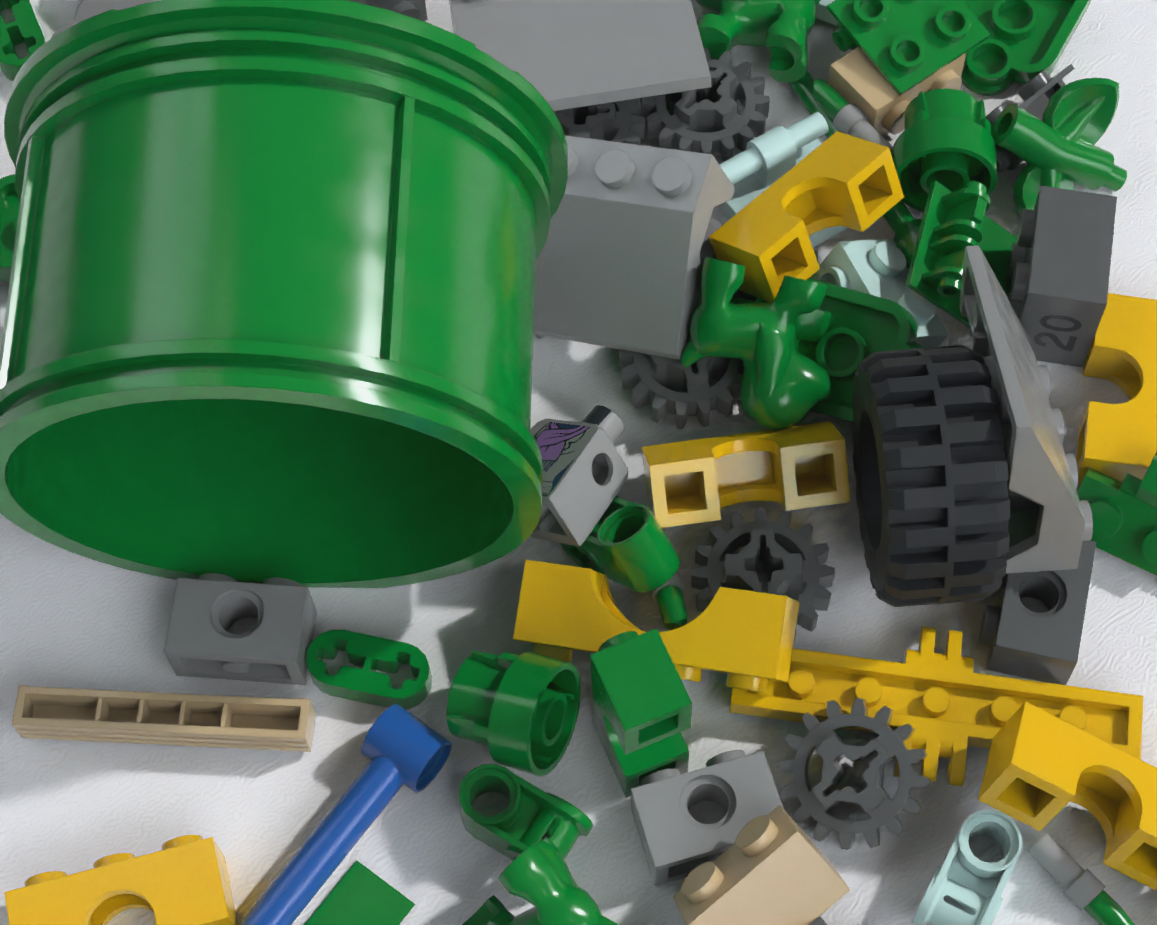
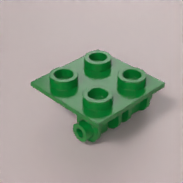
M835 0L827 5V10L838 22V29L832 33L833 41L838 49L846 52L849 49L854 50L859 47L899 96L947 66L991 35L962 0Z
M935 180L931 182L905 286L970 328L968 318L961 315L959 308L965 247L979 245L1005 294H1009L1012 279H1007L1006 277L1011 246L1013 242L1016 243L1017 237L984 215L989 210L991 203L990 197L986 194L987 188L985 185L976 181H968L963 184L961 189L952 192Z

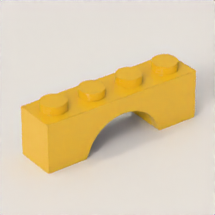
M525 560L513 639L534 644L533 653L572 663L574 650L596 653L599 652V647L605 641L615 635L628 631H635L638 635L645 633V631L632 624L617 607L610 590L607 575L589 568ZM720 587L710 604L698 617L682 627L659 632L681 680L701 682L702 670L728 673L726 686L767 692L768 680L788 682L800 602L783 595Z

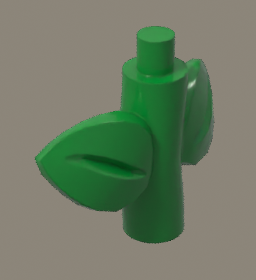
M1096 77L1080 79L1064 85L1051 96L1042 115V121L1015 104L1007 106L999 114L992 129V137L995 140V144L1003 147L1027 163L1013 185V200L1019 216H1021L1022 209H1034L1040 186L1075 191V183L1089 190H1097L1102 186L1112 191L1121 189L1127 179V171L1114 164V155L1111 152L1094 146L1106 132L1116 113L1119 102V83L1111 79Z

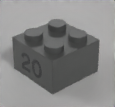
M1040 186L1034 209H1022L1016 243H1012L1006 277L1007 279H1012L1010 294H1006L1031 340L1037 361L1083 367L1107 305L1117 203L1116 196Z

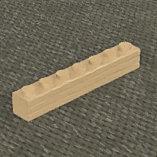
M19 685L12 726L21 738L311 752L316 712L311 700L304 698L283 699Z

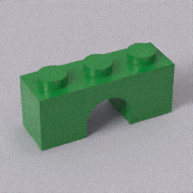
M657 628L638 635L635 631H628L611 637L599 647V652L590 655L594 728L623 793L628 798L631 796V789L641 786V780L652 773L665 769H678L680 774L688 772L689 749L681 731L691 728L692 701Z

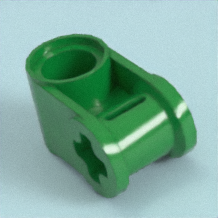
M617 495L581 546L560 543L567 555L579 567L589 568L605 574L608 579L629 587L635 592L652 591L664 585L674 576L680 564L679 554L649 508L644 504H636Z
M483 764L472 769L463 778L459 788L461 820L466 831L475 839L482 841L508 857L512 862L528 847L536 845L546 837L558 848L565 860L578 837L587 836L594 826L587 815L568 801L551 793L544 792L507 768L497 764ZM495 791L504 795L509 801L508 807L502 813L495 816H485L478 813L472 807L474 800L485 792Z

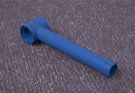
M394 704L387 708L371 726L361 746V753L371 761L243 917L240 925H292L400 788L405 785L415 793H418L434 780L450 755L452 743L400 705Z

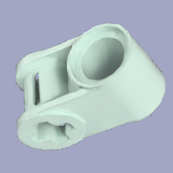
M992 809L979 810L968 816L961 825L942 867H937L911 923L915 925H925L926 923L931 925H992L1003 901L1001 895L1022 849L1021 831L1015 821L1005 813ZM979 835L993 838L1002 848L1003 859L993 863L979 860L970 850L968 840Z

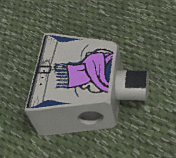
M601 405L595 406L581 423L546 418L537 422L530 429V434L536 440L542 454L543 481L541 485L542 511L539 523L529 537L581 546L627 480L628 467L613 445L624 432V424L609 408Z

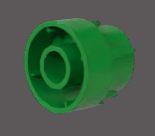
M935 89L925 93L919 92V95L908 104L904 113V131L896 139L892 152V159L904 198L901 199L903 203L913 209L924 212L931 182L935 180L952 192L961 189L965 182H980L986 186V194L989 197L991 196L997 185L996 144L991 135V124L985 116L983 100L978 101L972 95L956 89Z
M472 650L471 655L464 660L458 669L450 688L446 708L448 729L455 737L489 747L490 755L497 764L536 776L547 775L563 757L576 726L581 701L579 672L571 663L532 652H525L521 655L503 652L501 655Z

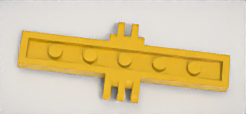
M922 626L919 649H906L904 663L793 648L788 682L768 680L767 692L732 688L730 713L804 723L802 716L807 712L818 717L822 722L828 719L827 702L832 700L838 702L844 714H851L855 699H865L868 708L867 716L874 718L883 706H887L893 710L889 727L895 730L905 724H911L915 729L910 738L904 743L908 750H926L927 757L922 760L921 775L929 778L930 782L933 783L936 781L939 757L949 758L947 769L948 785L962 787L965 778L967 746L990 749L993 737L1025 701L1141 760L1144 696L973 673L974 658L961 656L962 631L948 630L945 654L934 653L936 628ZM845 727V729L874 732L863 727ZM895 757L893 777L900 778L899 764Z

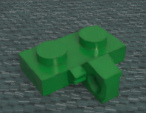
M1157 451L1143 480L1127 473L1122 483L1089 468L1077 491L1079 501L1087 500L1091 507L1093 533L1090 541L1096 542V548L1157 576Z

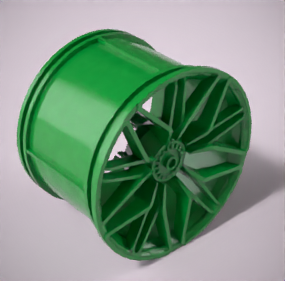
M161 0L121 10L111 9L82 20L55 35L39 47L21 66L11 84L4 116V138L9 156L15 166V188L20 202V210L0 350V513L23 530L69 552L123 569L177 580V578L198 579L202 574L217 573L229 576L237 582L263 584V581L268 578H285L299 583L302 587L387 588L460 574L486 565L520 546L533 533L539 523L542 511V454L536 440L530 434L535 263L546 243L550 219L556 213L564 197L568 179L567 142L562 126L551 106L522 75L510 70L487 53L475 48L476 45L425 21L387 9L348 0Z

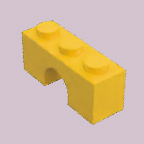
M836 131L709 236V240L717 260L745 266L743 284L738 290L767 302L774 301L784 275L807 280L820 269L809 238L810 235L822 229L836 226L848 227L863 233L903 199L904 195L889 147Z
M1108 293L1106 308L1083 365V376L1105 379L1115 383L1126 393L1129 401L1120 404L1089 401L1077 431L1075 458L1078 468V487H1080L1089 468L1122 483L1127 473L1143 480L1157 451V300Z
M830 421L777 430L769 429L641 447L648 508L661 528L721 520V509L729 505L748 501L777 502L782 504L786 511L851 502L845 439Z
M1025 701L992 739L978 800L1038 831H1041L1069 801L1081 805L1095 816L1105 833L1106 848L1103 864L1157 891V768Z
M184 835L170 839L162 845L161 851L138 857L131 853L108 855L95 861L93 869L70 875L62 871L40 873L28 878L25 881V887L4 892L9 925H107L117 914L132 908H143L154 912L156 925H238L225 856L213 837L203 839L200 835Z

